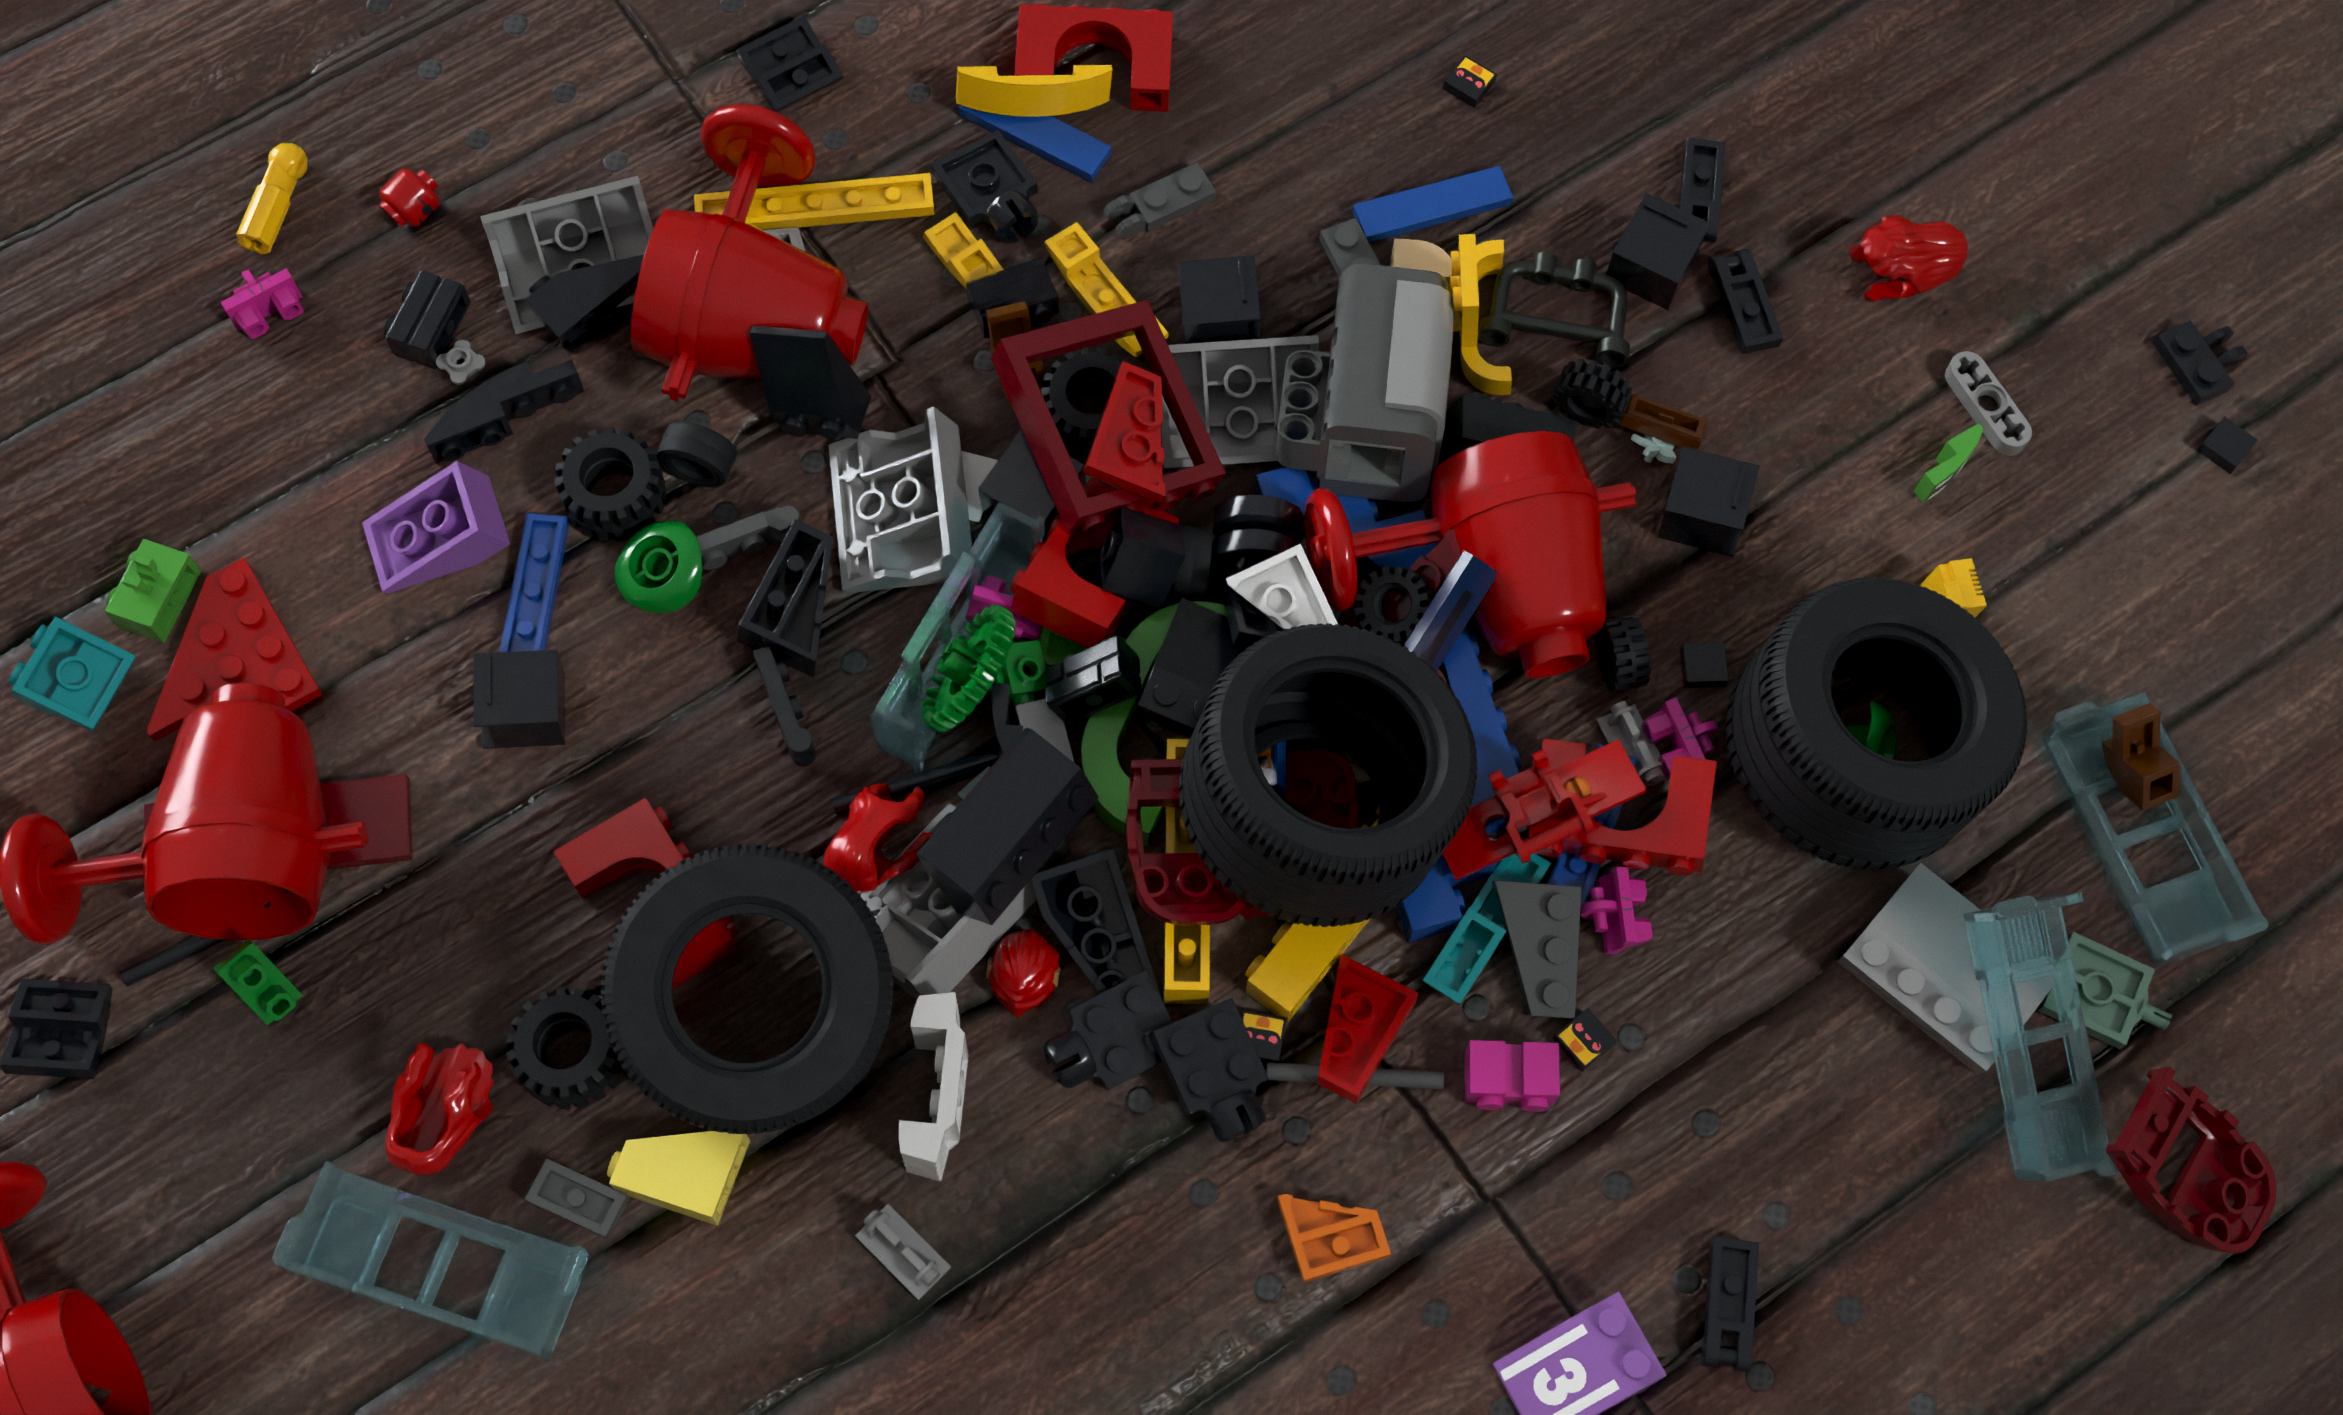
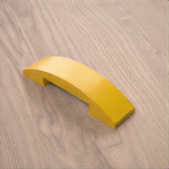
M1073 65L1072 75L998 76L996 66L957 67L956 104L983 112L1021 117L1056 116L1076 113L1100 106L1109 101L1113 69L1112 65Z
M1078 222L1044 241L1045 247L1059 271L1091 315L1137 303L1100 259V249ZM1156 318L1165 339L1168 338L1169 333ZM1135 334L1115 340L1122 348L1135 357L1143 353Z

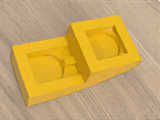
M956 212L923 234L922 238L965 288L966 282L1004 270L983 240L979 239L977 241Z

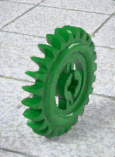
M995 604L990 605V607H984L982 613H977L974 617L976 625L966 623V631L971 635V638L968 639L962 635H957V640H953L945 648L940 656L943 660L940 659L937 663V669L945 677L933 676L931 678V681L940 689L938 690L933 687L927 689L925 693L929 698L922 702L924 709L921 711V715L926 725L938 732L956 727L966 716L972 713L976 705L981 702L989 691L1008 657V651L1012 647V639L1015 636L1016 622L1012 612Z

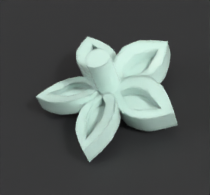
M1636 434L1632 435V441L1645 447L1643 454L1645 455L1644 460L1651 463L1656 456L1661 462L1674 463L1676 455L1672 450L1675 445L1645 435L1644 438Z

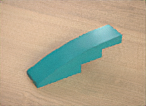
M1515 854L1502 859L1471 907L1468 908L1422 982L1460 1005L1506 935L1502 921L1504 918L1498 896H1495L1492 881L1539 884L1551 863L1537 854L1530 855L1531 860L1524 864L1521 863Z

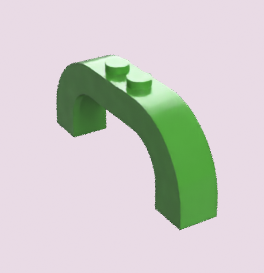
M1203 601L1194 602L1227 617L1225 605ZM1179 603L1163 608L1147 617L1132 631L1126 640V643L1140 658L1141 673L1139 676L1141 677L1142 690ZM1141 694L1085 718L1088 719L1082 739L1081 769L1099 796L1092 807L1105 824L1123 837H1125L1130 778L1124 773L1119 764L1117 751L1132 720L1134 709ZM1141 807L1143 846H1149L1165 807Z

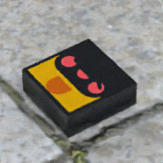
M1465 55L1445 79L1443 89L1475 108L1495 83L1497 74Z
M1588 1008L1553 1038L1582 1072L1617 1043V1040Z
M1243 1011L1242 1020L1262 1062L1279 1063L1286 1018Z

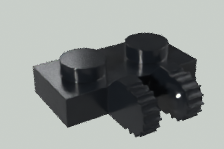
M2191 320L2157 335L2152 342L2195 406L2228 392L2235 383L2225 369L2241 361L2248 354L2243 346H2239L2217 358L2211 349L2226 343L2233 336L2234 333L2229 326L2222 327L2203 338Z

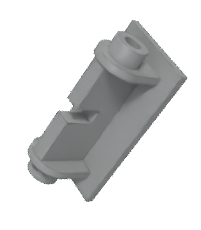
M1626 701L1619 702L1610 708L1612 713L1596 719L1608 744L1619 739L1627 755L1639 759L1635 770L1645 788L1666 780L1662 771L1663 764L1660 761L1658 762L1661 755L1655 743L1650 744L1641 729L1643 720L1635 704L1628 706Z
M889 1204L880 1212L877 1209L872 1211L863 1222L865 1226L855 1235L918 1300L951 1269V1266Z

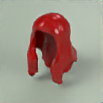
M1901 215L1882 217L1880 224L1869 228L1862 235L1863 241L1859 246L1853 245L1849 247L1852 261L1858 263L1868 262L1875 274L1883 277L1888 276L1892 279V281L1870 285V291L1865 292L1864 299L1871 303L1878 300L1908 298L1930 291L1958 276L1968 255L1966 237L1962 231L1946 221L1917 224ZM1898 277H1902V278L1908 279L1909 282L1900 281V280H1893V279H1896V278H1898Z
M887 783L874 784L870 788L864 787L863 791L856 795L849 806V819L841 826L827 847L824 855V867H829L836 872L858 894L875 891L878 886L889 878L912 869L920 861L916 854L931 838L932 833L922 832L904 854L895 861L884 858L881 849L885 841L890 839L891 831L895 826L906 825L916 821L925 803L924 791L920 787L914 788V791L903 802H893L889 794L891 787H888Z
M418 1043L415 1048L416 1052L407 1061L405 1072L398 1077L396 1085L393 1087L391 1120L385 1138L386 1155L390 1163L397 1169L417 1176H431L441 1172L464 1147L476 1127L489 1117L493 1109V1103L489 1100L490 1090L494 1085L492 1063L486 1059V1055L482 1051L474 1048L467 1049L464 1044H459L455 1048H445L441 1053L435 1054L433 1058L434 1049L426 1043Z

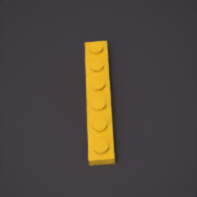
M930 173L759 188L756 189L745 223L760 230L935 215ZM730 191L694 194L695 212L722 215Z

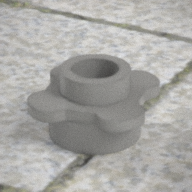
M458 340L455 342L454 348L446 354H440L436 359L437 367L440 370H446L451 381L457 385L474 380L486 364L484 357L476 354L471 349V344L467 340ZM459 360H464V363L457 364Z

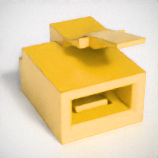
M1972 558L1953 560L1947 564L1938 565L1920 585L1931 591H1936L1940 595H1944L1947 599H1951L1974 617L1987 606L1984 595H1981L1983 593L1980 590L1981 585L1977 586L1980 582L1976 581L1978 576H1975L1977 573L1974 571L1975 566Z

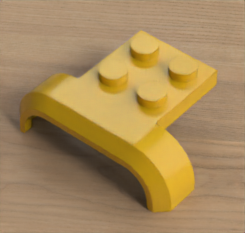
M1475 234L1459 235L1458 251H1451L1450 292L1453 296L1454 311L1453 332H1459L1461 368L1467 380L1477 389L1493 395H1511V368L1508 366H1494L1487 363L1480 356L1477 348L1479 321L1478 281L1485 276L1498 274L1499 270L1503 268L1504 240H1490L1476 245Z

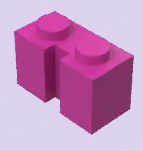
M1470 1040L1464 1051L1465 1103H1476L1477 1108L1480 1110L1503 1109V1104L1521 1105V1110L1528 1112L1548 1110V1106H1553L1560 1096L1559 1043L1523 1042L1522 1045L1505 1044V1041Z

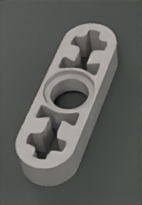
M1969 351L1956 354L1945 370L1947 384L1975 423H1979L1983 427V434L1997 452L2007 456L2019 454L2032 437V428L2029 422L1979 355ZM1960 368L1963 371L1970 369L1973 374L1971 376L1968 373L1961 375L1958 370ZM1972 386L1976 388L1974 391L1970 390ZM1978 397H1992L1998 404V410L1987 411L1983 409L1978 403ZM2002 415L2006 417L2004 421L2000 419ZM2004 432H2015L2018 434L2017 439L2014 437L2006 438Z

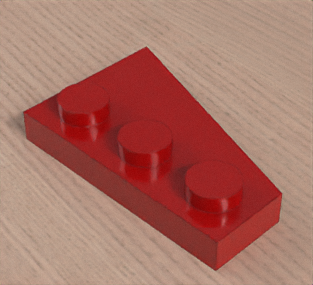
M1124 361L1121 363L1083 473L1158 503H1162L1166 497L1162 474L1164 447L1161 446V425L1163 423L1161 376Z
M1341 954L1317 1084L1357 1104L1416 1004L1419 993Z

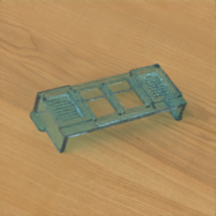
M998 502L969 553L962 552L901 654L904 661L873 711L871 721L877 747L912 764L914 773L922 770L925 763V755L938 734L937 730L924 723L923 716L921 715V711L924 709L922 702L929 698L925 691L931 687L940 689V684L934 682L931 678L933 676L945 677L937 669V663L940 659L943 660L940 656L949 643L957 640V635H962L968 639L971 638V635L966 631V623L976 624L974 621L965 618L975 585L980 586L985 577L990 575L1002 579L1007 584L1004 594L1014 596V593L1010 591L1011 582L1020 568L1026 570L1030 565L1031 553L1036 544L1042 541L1045 533L1044 517L1039 516L1036 520ZM966 584L967 599L950 626L949 611ZM937 633L939 646L921 674L920 660Z
M2143 692L2100 708L2092 702H2086L2060 711L2054 716L2053 726L2041 737V740L2069 793L2068 798L2124 909H2128L2158 967L2223 943L2236 942L2263 932L2268 927V921L2261 914L2161 722L2160 746L2181 763L2179 796L2166 801L2173 816L2118 836L2116 835L2097 798V795L2118 788L2107 768L2102 742L2113 737V717L2150 703L2146 693ZM2180 829L2200 870L2144 889L2124 848Z
M2082 893L2051 894L2036 898L2024 896L1998 902L1992 908L1963 914L1976 980H1979L2005 1108L2003 1117L2016 1179L2049 1182L2093 1169L2100 1176L2120 1173L2105 1151L2109 1142L2061 906L2083 902ZM2051 976L2060 1023L2025 1031L2015 984ZM2063 1037L2072 1084L2037 1093L2028 1046Z
M325 1161L302 1216L292 1217L288 1220L272 1259L277 1266L293 1275L549 1361L584 1275L590 1254L582 1246L573 1244V1247H569L345 1172L335 1164ZM402 1216L445 1231L417 1300L373 1286ZM461 1236L505 1251L477 1321L432 1306Z

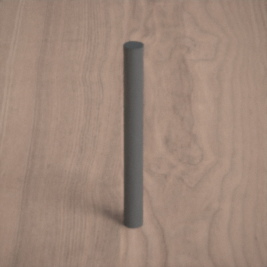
M1267 1062L1266 1073L1269 1080L1317 1083L1320 1065ZM1377 1068L1368 1085L1443 1089L1444 1072Z

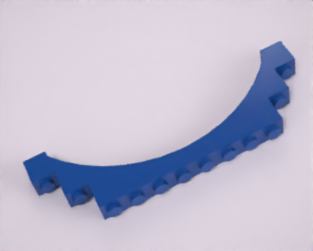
M1284 467L1257 474L1254 494L1288 500L1300 507L1304 513L1306 500L1315 489H1318V484L1314 476L1308 477L1306 470ZM1336 495L1345 510L1351 534L1427 520L1424 511L1419 510L1379 521L1378 509L1373 499L1368 500L1362 497ZM1437 544L1356 558L1357 569L1369 579H1371L1369 576L1374 570L1381 572V567L1400 566L1410 569L1411 565L1420 556H1426ZM1465 626L1439 669L1450 686L1449 689L1453 690L1455 697L1459 699L1460 705L1463 706L1464 713H1466L1467 720L1471 725L1470 729L1473 731V738L1475 739L1478 768L1471 808L1495 797L1488 774L1500 769L1503 776L1508 779L1519 774L1518 769L1521 768V761L1515 745H1509L1504 731L1507 730V723L1501 707L1494 706L1490 695L1493 693L1490 674L1487 669L1481 670L1477 659V656H1479V646L1476 636L1473 632L1468 633ZM1493 819L1487 824L1485 832L1492 834L1506 830L1505 826H1507L1508 822L1504 819ZM1441 855L1421 885L1408 898L1396 905L1408 944L1454 931L1462 919V914L1466 913V908L1460 890H1453L1452 887L1490 877L1494 873L1498 862L1455 881L1443 855Z

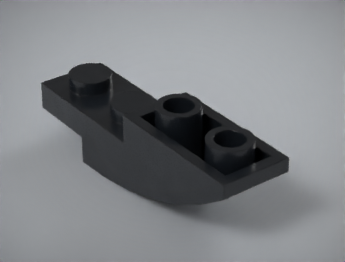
M572 359L534 374L528 361L523 362L492 377L465 395L440 418L424 438L435 463L454 461L461 458L466 452L479 447L496 445L505 437L513 435L508 421L515 418L529 417L538 409L554 403L568 402L577 394L585 392Z

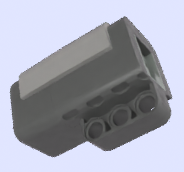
M1364 263L1349 265L1342 271L1338 285L1331 353L1298 350L1290 354L1286 360L1275 449L1276 459L1280 464L1292 469L1317 471L1316 477L1320 479L1319 487L1327 488L1336 495L1397 502H1416L1426 496L1431 473L1438 466L1445 428L1454 323L1453 296L1449 292L1448 283L1442 275L1428 270Z

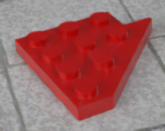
M245 557L205 578L146 730L154 742L180 729L184 718L200 706L211 704L213 692L224 685L254 683L271 687L284 696L285 708L291 712L323 695Z

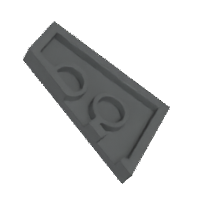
M1492 881L1495 896H1498L1504 918L1502 921L1506 930V936L1510 940L1515 959L1514 965L1528 1016L1575 1019L1581 887Z

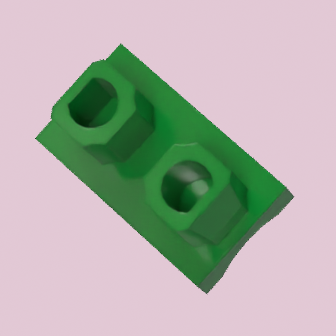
M250 938L243 942L231 957L213 968L267 1026L273 1021L281 1020L295 1008L296 1001L303 996Z

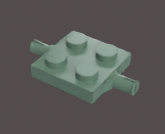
M2072 932L2067 936L2061 954L2055 960L2031 949L2062 974L2041 1002L2038 1009L2039 1012L2118 1049L2126 1046L2133 1026L2140 1019L2163 1031L2168 1027L2172 1014L2148 1004V987L2155 969L2076 932Z

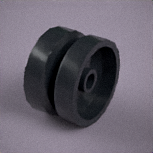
M1243 495L1223 500L1215 507L1213 534L1216 539L1212 542L1210 568L1217 574L1220 564L1226 563L1235 565L1237 570L1243 571L1299 545L1304 533L1303 511L1288 500L1273 496Z

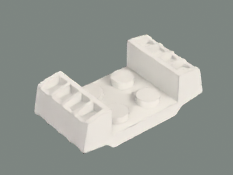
M955 992L918 996L911 1019V1030L916 1049L936 1051L935 1072H937V1083H941L940 1090L932 1089L929 1116L932 1117V1123L899 1120V1146L906 1172L937 1181H942L949 1150L956 1146L960 1140L969 1057L965 1033L960 1028V1015Z

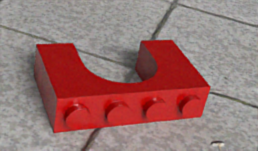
M1019 4L1014 76L1055 75L1059 61L1073 48L1085 44H1102L1120 52L1130 65V110L1168 112L1173 12L1157 9L1126 10L1118 7L1105 9L1085 8L1079 5L1064 7L1047 6L1044 4Z
M1091 477L1084 486L1087 498L1117 490V488L1094 477ZM1156 507L1144 511L1145 514L1179 524V518L1164 511H1157ZM1058 514L1050 526L1047 541L1045 543L1039 541L1036 544L1029 559L1030 565L1026 570L1020 568L1011 582L1010 591L1014 593L1011 611L1088 649L1097 645L1103 639L1112 638L1120 625L1126 600L1108 591H1104L1079 577L1069 566L1067 558L1082 550L1102 549L1105 537L1112 529L1115 520L1107 522L1105 527L1093 533L1085 534L1083 530L1068 534Z
M1543 738L1542 749L1545 750L1552 770L1586 754V744ZM1673 755L1666 804L1659 816L1648 825L1636 830L1620 831L1607 828L1591 818L1595 831L1588 834L1582 831L1537 853L1546 857H1560L1562 853L1577 855L1581 860L1589 863H1604L1605 860L1620 861L1626 867L1640 870L1648 869L1649 866L1667 868V871L1672 874L1682 876L1692 875L1693 872L1702 873L1717 761ZM1566 811L1544 823L1529 828L1528 837L1572 817L1573 814Z
M646 798L553 851L582 899L627 873L640 870L662 873L671 866H677L678 862L688 857L692 858L682 841L674 844L667 832L672 830L673 826L661 806L653 810ZM725 917L708 925L687 944L676 965L672 990L738 951L732 937L739 934L730 917Z

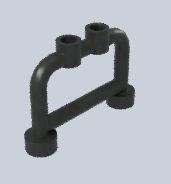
M1540 252L1535 255L1534 262L1513 261L1499 270L1494 283L1490 314L1480 321L1478 339L1482 343L1493 347L1504 346L1510 341L1511 329L1596 343L1598 344L1596 359L1600 364L1616 368L1628 363L1630 344L1623 339L1628 307L1627 292L1624 286L1615 278L1596 273L1597 264L1594 261L1578 259L1574 262L1572 269L1557 266L1558 257L1555 254ZM1518 276L1531 277L1535 283L1540 285H1550L1554 282L1571 284V287L1579 292H1588L1593 289L1606 291L1612 297L1608 329L1506 311L1512 279Z

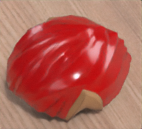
M1025 929L1017 931L999 940L994 948V955L988 959L986 977L989 979L991 991L1000 1003L1015 1017H1021L1027 1010L1047 1002L1055 988L1058 987L1061 970L1058 962L1060 955L1044 939L1043 935L1038 934L1034 930Z

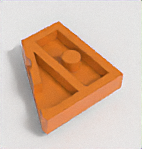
M1288 1194L1278 1196L1277 1201L1303 1283L1391 1256L1377 1210L1360 1207L1347 1208L1340 1206L1338 1203L1321 1200L1320 1202L1293 1198V1195Z

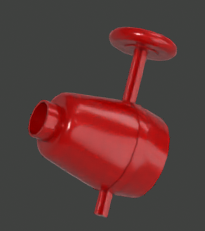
M738 103L717 108L705 117L700 131V138L705 153L719 169L735 178L723 214L715 213L712 215L704 212L665 209L658 218L649 238L634 296L630 340L633 351L669 366L662 393L670 395V399L678 401L679 398H686L693 375L761 379L749 333L752 325L827 331L849 365H854L860 351L868 317L869 302L847 297L848 280L846 274L841 269L745 223L757 187L770 188L798 185L810 177L816 163V155L810 138L800 126L790 119L762 106Z
M1551 431L1516 433L1488 440L1460 451L1440 463L1431 473L1429 482L1433 519L1351 534L1345 510L1336 494L1327 488H1318L1308 496L1304 511L1307 553L1310 565L1329 606L1334 607L1336 611L1343 612L1354 604L1357 593L1356 558L1439 544L1445 538L1443 535L1448 530L1455 528V537L1459 543L1461 554L1465 550L1496 570L1493 584L1472 617L1490 650L1500 657L1520 660L1524 676L1527 678H1545L1563 674L1583 666L1590 660L1591 657L1586 641L1594 637L1603 628L1606 619V592L1600 513L1636 506V491L1634 487H1631L1630 482L1596 489L1573 439L1564 433Z
M234 683L216 689L212 694L211 704L200 706L184 718L147 824L141 852L78 861L73 844L59 823L43 814L33 813L17 819L4 836L0 852V889L4 906L13 925L27 940L41 945L53 944L64 939L69 934L78 918L83 886L143 878L146 909L155 921L174 931L201 938L220 940L270 939L295 933L313 922L318 911L327 867L330 863V852L365 848V844L369 843V835L366 833V824L363 821L328 826L311 733L302 718L285 708L284 696L268 686L254 683ZM268 902H271L268 908L264 907Z
M16 1161L0 1163V1230L26 1216L42 1200L47 1186V1179L35 1165ZM0 1231V1415H152L151 1403L143 1375L129 1345L111 1317L95 1299L78 1288L64 1289L26 1302ZM85 1384L112 1391L100 1408Z

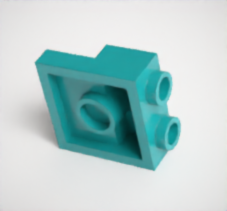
M55 616L49 627L43 624L39 627L30 644V647L35 649L28 663L20 661L8 680V684L13 686L11 689L12 698L52 717L55 714L93 733L135 662L136 656Z

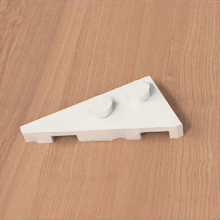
M1301 544L1226 578L1228 585L1282 629H1290L1300 625H1317L1320 623L1324 625L1329 623L1333 626L1338 624Z

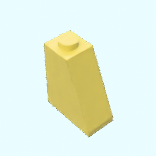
M707 1131L626 1140L622 1152L616 1151L609 1163L607 1176L611 1178L609 1184L613 1189L629 1197L718 1226L750 1144V1139L747 1134Z

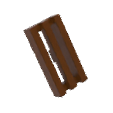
M1632 394L1620 426L1679 447L1684 446L1698 450L1708 421Z

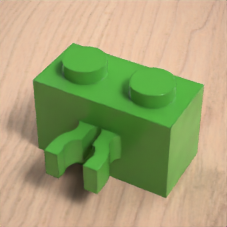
M143 539L137 551H134L129 556L126 563V572L118 587L113 588L109 593L104 612L118 628L165 643L202 570L190 554Z

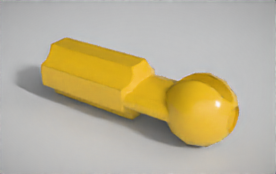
M281 143L273 147L269 152L267 171L261 184L257 185L236 233L238 237L237 242L247 250H252L259 254L271 252L290 207V197L298 179L302 178L307 171L308 158L298 145Z

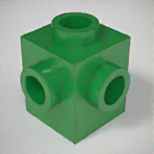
M1040 641L1013 643L1008 651V657L994 683L1010 684L1012 708H1015V705L1036 701L1037 696L1046 692L1045 668L1049 666L1043 659Z

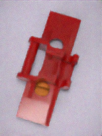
M1617 739L1553 770L1545 750L1542 749L1531 754L1533 760L1532 767L1506 779L1500 769L1488 774L1495 797L1470 808L1462 826L1442 853L1455 881L1513 854L1518 856L1521 863L1524 864L1531 860L1530 855L1582 831L1586 834L1595 831L1591 818L1646 793V788L1620 740ZM1566 811L1573 814L1572 817L1523 840L1519 833L1544 823ZM1493 819H1504L1508 822L1507 826H1505L1507 833L1498 839L1488 836L1485 832L1487 824Z

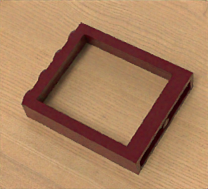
M1148 300L1001 339L992 354L991 360L1068 534L1083 530L1085 534H1089L1102 529L1107 525V522L1116 520L1122 506L1144 513L1145 510L1155 507L1157 511L1170 509L1176 506L1181 499L1191 496L1193 500L1206 498L1216 491V485L1226 474ZM1135 334L1151 372L1161 376L1162 396L1194 466L1163 475L1166 497L1162 503L1123 488L1087 498L1029 363Z

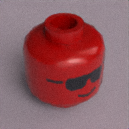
M402 168L380 189L379 195L382 202L379 204V207L401 228L406 224L413 228L419 227L440 205L439 197L434 192L439 185L422 169L416 174L410 169Z

